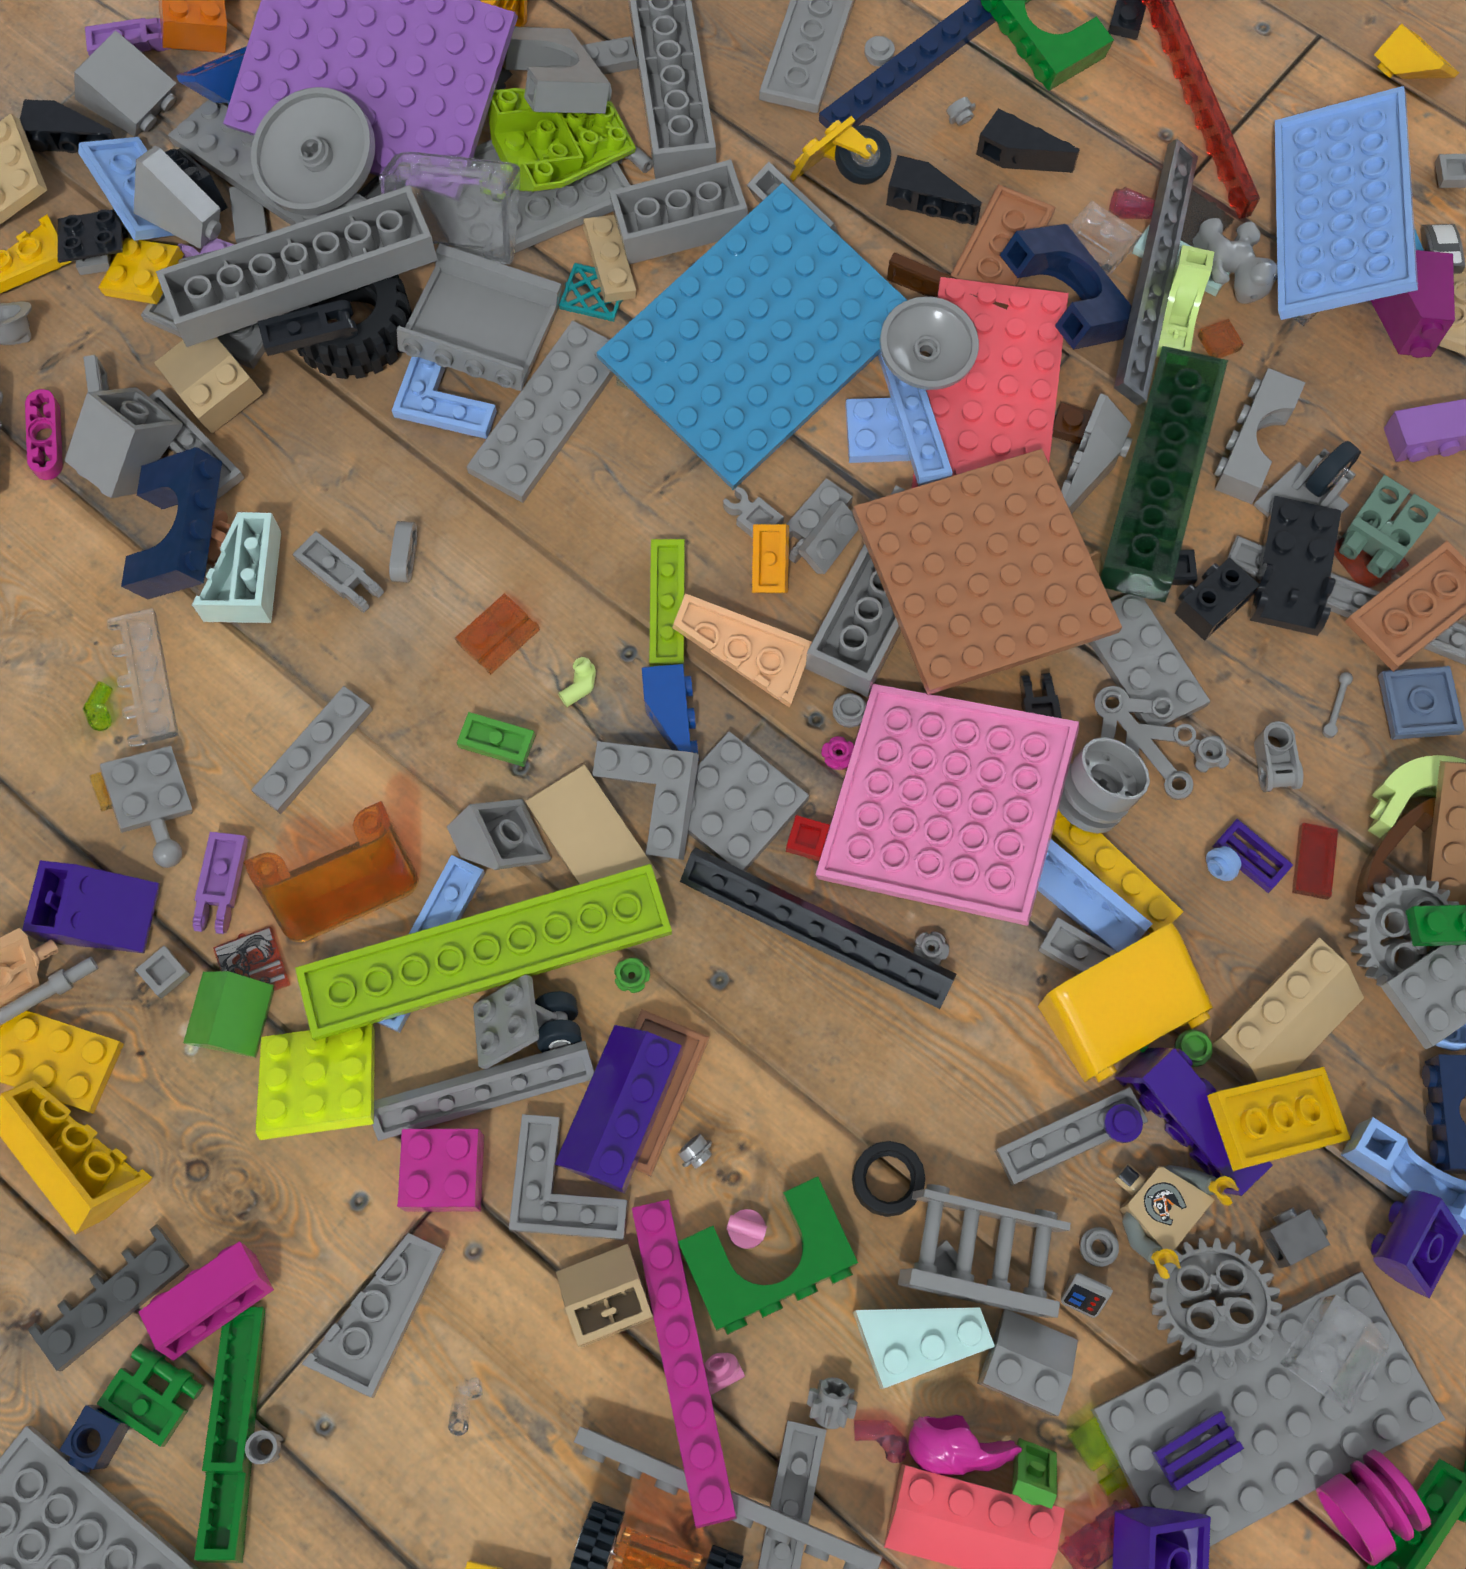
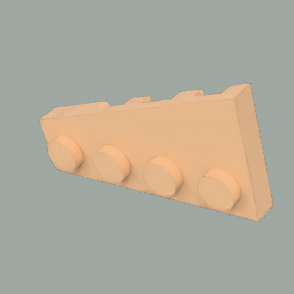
M685 593L672 628L790 707L804 671L807 651L812 641Z

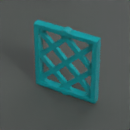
M574 263L569 279L565 283V290L559 304V309L614 322L623 300L615 301L614 310L609 312L605 305L611 302L602 301L598 295L601 292V288L594 289L591 281L598 279L595 267ZM584 272L591 273L594 275L587 278ZM579 273L583 280L573 284L575 274ZM586 284L590 292L581 296L577 288ZM573 291L577 298L567 302L568 293ZM594 296L598 303L588 307L584 300ZM579 302H580L581 305H582V307L574 306L575 304H577V303H579ZM601 307L604 313L595 310Z

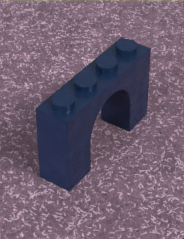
M1067 224L1019 230L1014 233L1000 256L1017 278L1049 275L1066 283L1080 297L1081 301L1072 302L1055 324L1057 330L1073 350L1118 341L1125 337L1132 305Z
M194 447L141 466L136 496L161 509L178 505V510L170 531L160 543L150 549L126 556L121 587L145 599H152L204 584L222 461L200 448Z

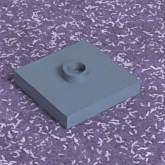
M1450 666L1395 670L1394 672L1389 670L1382 671L1378 675L1392 740L1460 735L1465 731Z

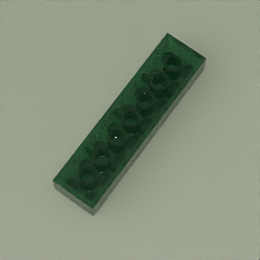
M1162 346L1100 576L1104 588L1166 602L1173 583L1228 360Z

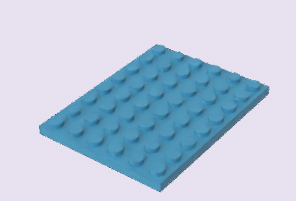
M782 183L596 353L597 358L734 490L881 353L880 334L884 321L895 307L907 301V299Z

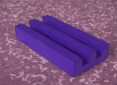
M1238 819L1233 822L1212 846L1213 848L1223 846L1231 849L1235 848L1237 850L1235 852L1241 860L1240 870L1267 893L1278 884L1293 866L1290 861ZM1236 832L1238 835H1240L1250 845H1252L1261 854H1263L1272 863H1274L1278 868H1280V870L1277 872L1273 867L1266 863L1261 858V856L1257 854L1253 849H1249L1245 844H1243L1239 839H1237L1233 835V833Z
M1217 1411L1152 1452L1173 1490L1178 1491L1244 1449L1241 1442L1236 1440L1232 1427L1227 1425L1226 1417L1222 1411ZM1217 1425L1220 1432L1168 1463L1165 1456ZM1226 1440L1228 1446L1179 1477H1176L1174 1473L1176 1470Z

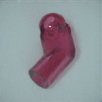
M854 1420V1441H877L885 1450L886 1459L891 1463H900L906 1458V1451L908 1450L906 1437L890 1421Z

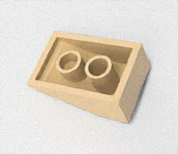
M217 337L186 347L182 340L154 362L185 404L212 434L263 394Z

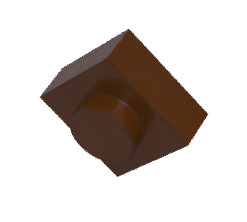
M1061 402L1054 422L1052 437L1080 445L1093 411Z

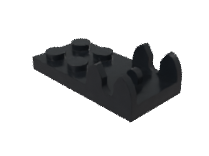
M1274 496L1270 504L1257 576V583L1260 585L1254 593L1250 621L1315 636L1319 635L1331 612V608L1326 606V603L1336 582L1335 578H1331V571L1342 510Z

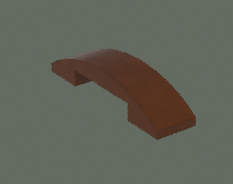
M1436 797L1410 810L1372 848L1358 879L1355 896L1356 904L1364 905L1367 903L1363 893L1371 892L1376 894L1373 884L1375 882L1385 883L1386 877L1394 873L1383 861L1409 830L1415 825L1425 832L1432 826Z

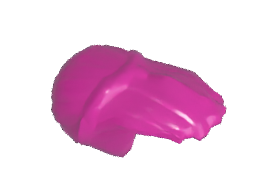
M960 1415L942 1418L919 1416L916 1420H913L908 1444L909 1451L916 1464L922 1470L939 1475H964L974 1470L990 1471L1001 1467L1006 1462L1013 1461L1015 1456L1022 1452V1448L1019 1445H1015V1442L1012 1440L979 1443L978 1439L971 1433L970 1427L963 1416Z

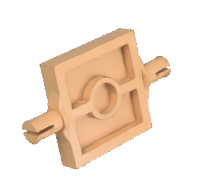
M20 928L0 937V1008L40 986L37 976L39 962L59 953L58 947L52 939L31 949L28 936Z

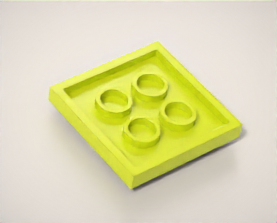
M373 1024L316 1041L312 1039L310 1030L261 1037L256 1134L259 1140L374 1124L375 1029Z

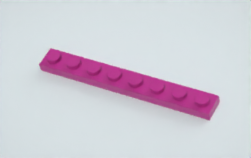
M667 1199L633 1207L632 1213L695 1526L697 1529L737 1519L670 1202Z

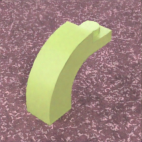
M1182 245L1174 269L1156 354L1157 357L1169 361L1188 362L1199 307L1212 271L1213 251Z
M1432 755L1416 758L1400 766L1372 794L1379 801L1369 815L1374 821L1368 831L1381 838L1393 827L1409 799L1420 796L1436 797L1440 761L1466 763V760L1453 756Z

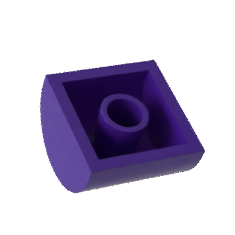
M1412 1190L1408 1193L1403 1203L1396 1201L1391 1206L1388 1219L1392 1225L1386 1235L1381 1233L1376 1235L1371 1245V1253L1374 1255L1373 1260L1375 1264L1385 1274L1410 1290L1430 1299L1464 1232L1442 1198L1426 1192Z

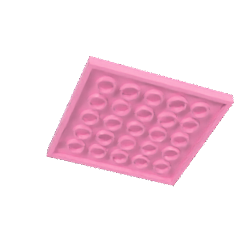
M873 684L815 875L819 880L1028 926L1075 747L1079 722Z

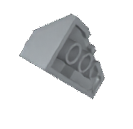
M1102 393L1098 397L1068 472L1067 479L1061 489L1071 514L1113 470L1118 457H1126L1133 440L1127 437L1131 423L1109 397Z

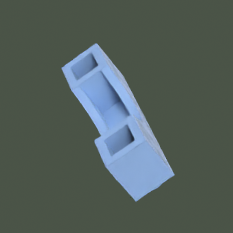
M1374 1117L1359 1123L1350 1137L1351 1140L1348 1141L1342 1151L1341 1156L1407 1197L1410 1191L1417 1190L1442 1198L1462 1228L1464 1235H1466V1181L1451 1176L1423 1160L1410 1148L1407 1138Z

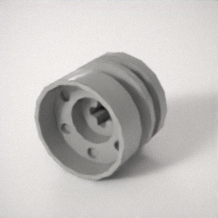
M1106 737L1091 740L1082 748L1069 766L1059 805L1060 813L1071 824L1083 831L1096 834L1109 832L1147 792L1150 783L1149 772L1142 758L1132 748L1118 740Z

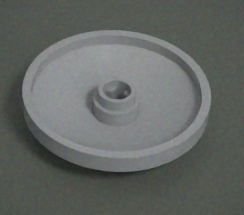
M323 87L307 88L294 92L276 103L264 116L256 130L251 147V166L254 178L265 195L286 211L300 215H315L331 211L348 201L367 179L375 155L374 132L363 110L344 93Z

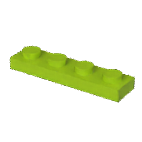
M651 539L650 667L683 664L684 667V636L672 627L685 595V539Z

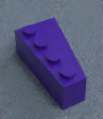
M1147 1048L1145 1052H1140L1114 1077L1123 1087L1130 1083L1141 1094L1138 1102L1147 1112L1151 1110L1155 1115L1166 1120L1167 1123L1164 1130L1185 1147L1190 1146L1193 1149L1189 1156L1205 1173L1215 1176L1217 1179L1227 1176L1234 1180L1239 1191H1235L1233 1188H1226L1223 1191L1224 1193L1242 1196L1273 1164L1266 1162L1233 1171L1207 1095L1217 1092L1214 1086L1195 1073L1191 1068L1193 1066L1191 1059L1178 1048Z

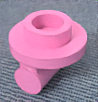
M744 1209L736 1212L734 1215H730L726 1230H728V1235L736 1246L743 1249H751L758 1246L764 1240L767 1226L759 1213Z
M731 1353L714 1354L704 1363L710 1395L745 1377L737 1358Z

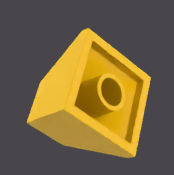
M1400 24L1374 54L1381 61L1377 67L1389 78L1394 74L1402 79L1455 78L1460 73L1417 33L1403 24Z

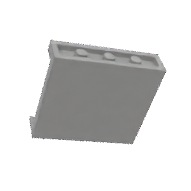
M440 243L436 250L438 261H435V268L406 327L398 326L397 328L398 350L412 357H420L435 362L442 367H450L465 372L475 378L480 377L495 382L505 388L522 391L558 311L561 299V283Z

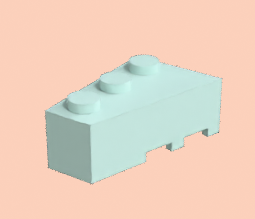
M980 1307L855 1310L853 1312L880 1389L995 1347Z

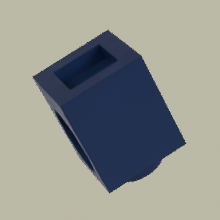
M85 1405L59 1451L70 1456L68 1463L80 1471L89 1473L91 1469H105L130 1426L99 1405ZM95 1429L99 1432L101 1440L99 1447L93 1452L89 1449L87 1440L89 1434Z

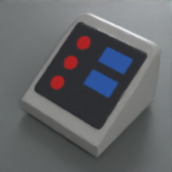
M1076 1273L1069 1276L1061 1297V1303L1091 1318H1095L1111 1297L1113 1290H1111V1287L1085 1275Z

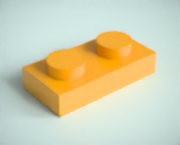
M753 524L752 593H788L789 525Z

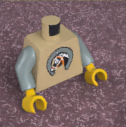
M1128 1163L1114 1179L1116 1183L1130 1194V1197L1120 1208L1121 1213L1124 1215L1122 1224L1130 1247L1150 1264H1155L1158 1274L1163 1279L1170 1278L1168 1270L1163 1266L1164 1264L1173 1263L1177 1268H1181L1178 1255L1174 1250L1213 1203L1214 1199L1210 1195L1215 1193L1220 1203L1229 1206L1233 1202L1230 1197L1223 1195L1222 1192L1226 1188H1233L1235 1191H1239L1236 1183L1230 1177L1222 1176L1217 1179L1215 1176L1202 1171L1175 1165L1157 1166L1144 1177Z

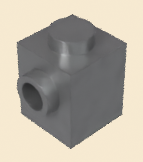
M1294 1207L1273 1217L1276 1225L1259 1233L1279 1268L1291 1266L1330 1245L1326 1238L1328 1232L1325 1224L1319 1216L1313 1215L1310 1209L1297 1213Z

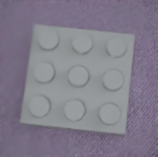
M729 731L697 766L688 834L717 858L746 871L807 803L809 795Z

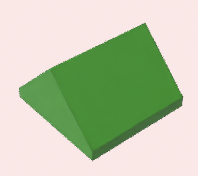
M229 971L203 972L183 1043L256 1058L275 986Z

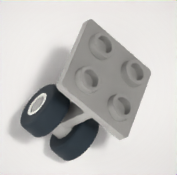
M527 974L490 994L473 1006L478 1066L483 1069L497 1064L537 1041L538 1049L542 1053L582 1042L580 1027L577 1023L573 1022L578 1015L576 998L568 992L553 991L545 993L535 1000L533 979Z

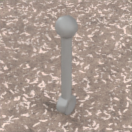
M1344 672L1339 676L1341 684L1329 723L1322 729V734L1326 738H1333L1338 732L1336 726L1337 718L1347 686L1353 681V676L1349 672Z

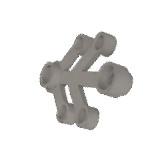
M1108 686L1103 688L1095 698V709L1103 718L1101 738L1114 739L1118 721L1127 732L1125 745L1132 748L1138 755L1140 748L1165 779L1164 789L1166 794L1174 800H1183L1189 797L1193 790L1191 776L1184 771H1177L1152 740L1176 742L1180 746L1187 747L1192 745L1196 739L1195 729L1189 724H1181L1177 728L1139 724L1130 713L1154 714L1156 718L1164 720L1173 713L1174 706L1172 701L1167 697H1159L1154 701L1129 698L1127 692L1120 687ZM1108 698H1117L1119 705L1113 709L1106 706ZM1164 702L1168 704L1170 709L1167 713L1160 714L1156 711V706L1159 703ZM1181 730H1189L1192 738L1188 741L1180 740L1178 733ZM1177 778L1183 779L1186 782V787L1183 790H1175L1172 787L1173 780Z

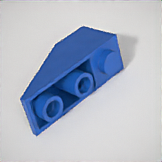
M683 664L642 667L644 702L647 715L671 750L698 754L697 740L690 741L689 729H696L694 708H687L686 697L693 696L691 676H684Z

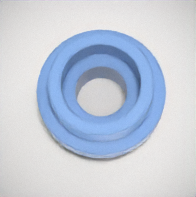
M1226 846L1213 848L1206 855L1208 870L1214 877L1223 881H1231L1237 877L1241 868V860L1233 849Z

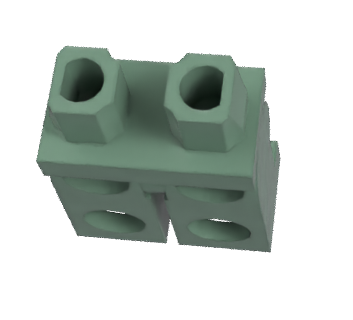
M1384 474L1348 529L1342 535L1343 542L1339 553L1355 560L1362 551L1372 558L1366 567L1368 571L1381 578L1389 570L1393 571L1440 509L1414 493L1395 520H1390L1410 490ZM1389 489L1393 491L1397 497V500L1389 496L1382 490ZM1415 507L1421 509L1422 511H1424L1426 518L1419 515L1410 508Z

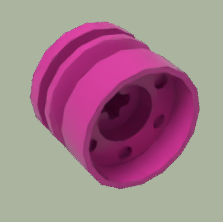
M1372 1449L1363 1455L1364 1464L1358 1460L1350 1464L1351 1473L1357 1485L1343 1474L1338 1473L1316 1488V1492L1323 1508L1341 1535L1364 1561L1374 1566L1396 1551V1543L1389 1529L1403 1540L1410 1541L1414 1538L1413 1528L1418 1532L1423 1531L1431 1525V1521L1425 1506L1408 1479L1382 1453Z

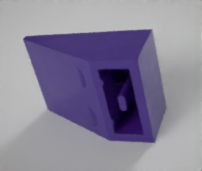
M40 860L22 931L39 942H47L52 939L56 944L145 953L160 884L77 864Z

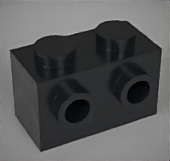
M1230 557L1220 566L1214 563L1202 575L1201 578L1204 581L1197 587L1191 584L1178 598L1181 603L1175 614L1204 641L1252 598L1260 585Z

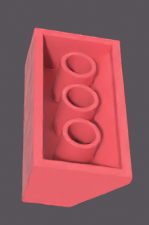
M901 1464L884 1548L961 1569H1051L1058 1550L1065 1508L1053 1505L1052 1509L1043 1505H1031L1024 1502L1019 1496Z

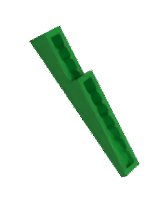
M249 1307L223 1325L221 1329L202 1471L206 1473L194 1557V1560L202 1563H243L252 1462L245 1453V1444L248 1438L255 1432L265 1320L264 1307Z

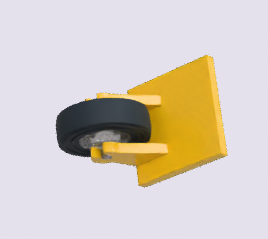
M850 116L843 123L837 120L830 125L824 132L826 136L820 141L815 137L802 149L803 154L793 163L796 167L789 178L794 182L820 160L827 157L836 162L840 173L849 181L861 185L871 184L879 180L887 171L891 161V148L886 137L877 129L866 125L852 127L855 119Z

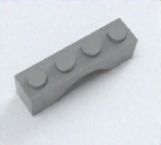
M1270 368L1267 369L1262 380L1255 379L1248 394V397L1253 398L1251 406L1245 404L1237 420V423L1242 424L1239 432L1233 430L1225 448L1231 451L1228 458L1222 456L1214 473L1215 476L1220 477L1215 490L1249 504L1254 502L1272 463L1261 451L1257 442L1256 432L1268 426H1285L1295 409L1306 382Z

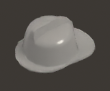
M29 302L0 303V345H15L31 340L27 314L31 311L32 305Z

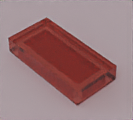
M1302 823L1299 826L1292 893L1325 900L1332 897L1338 829Z

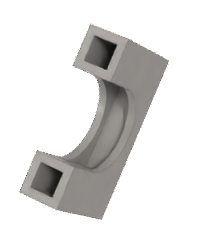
M515 26L503 67L505 70H528L524 98L534 112L605 114L607 101L611 99V84L570 29Z

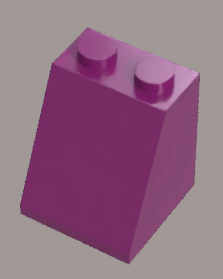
M1416 250L1418 290L1370 300L1398 354L1411 355L1416 358L1431 357L1454 323L1453 253Z

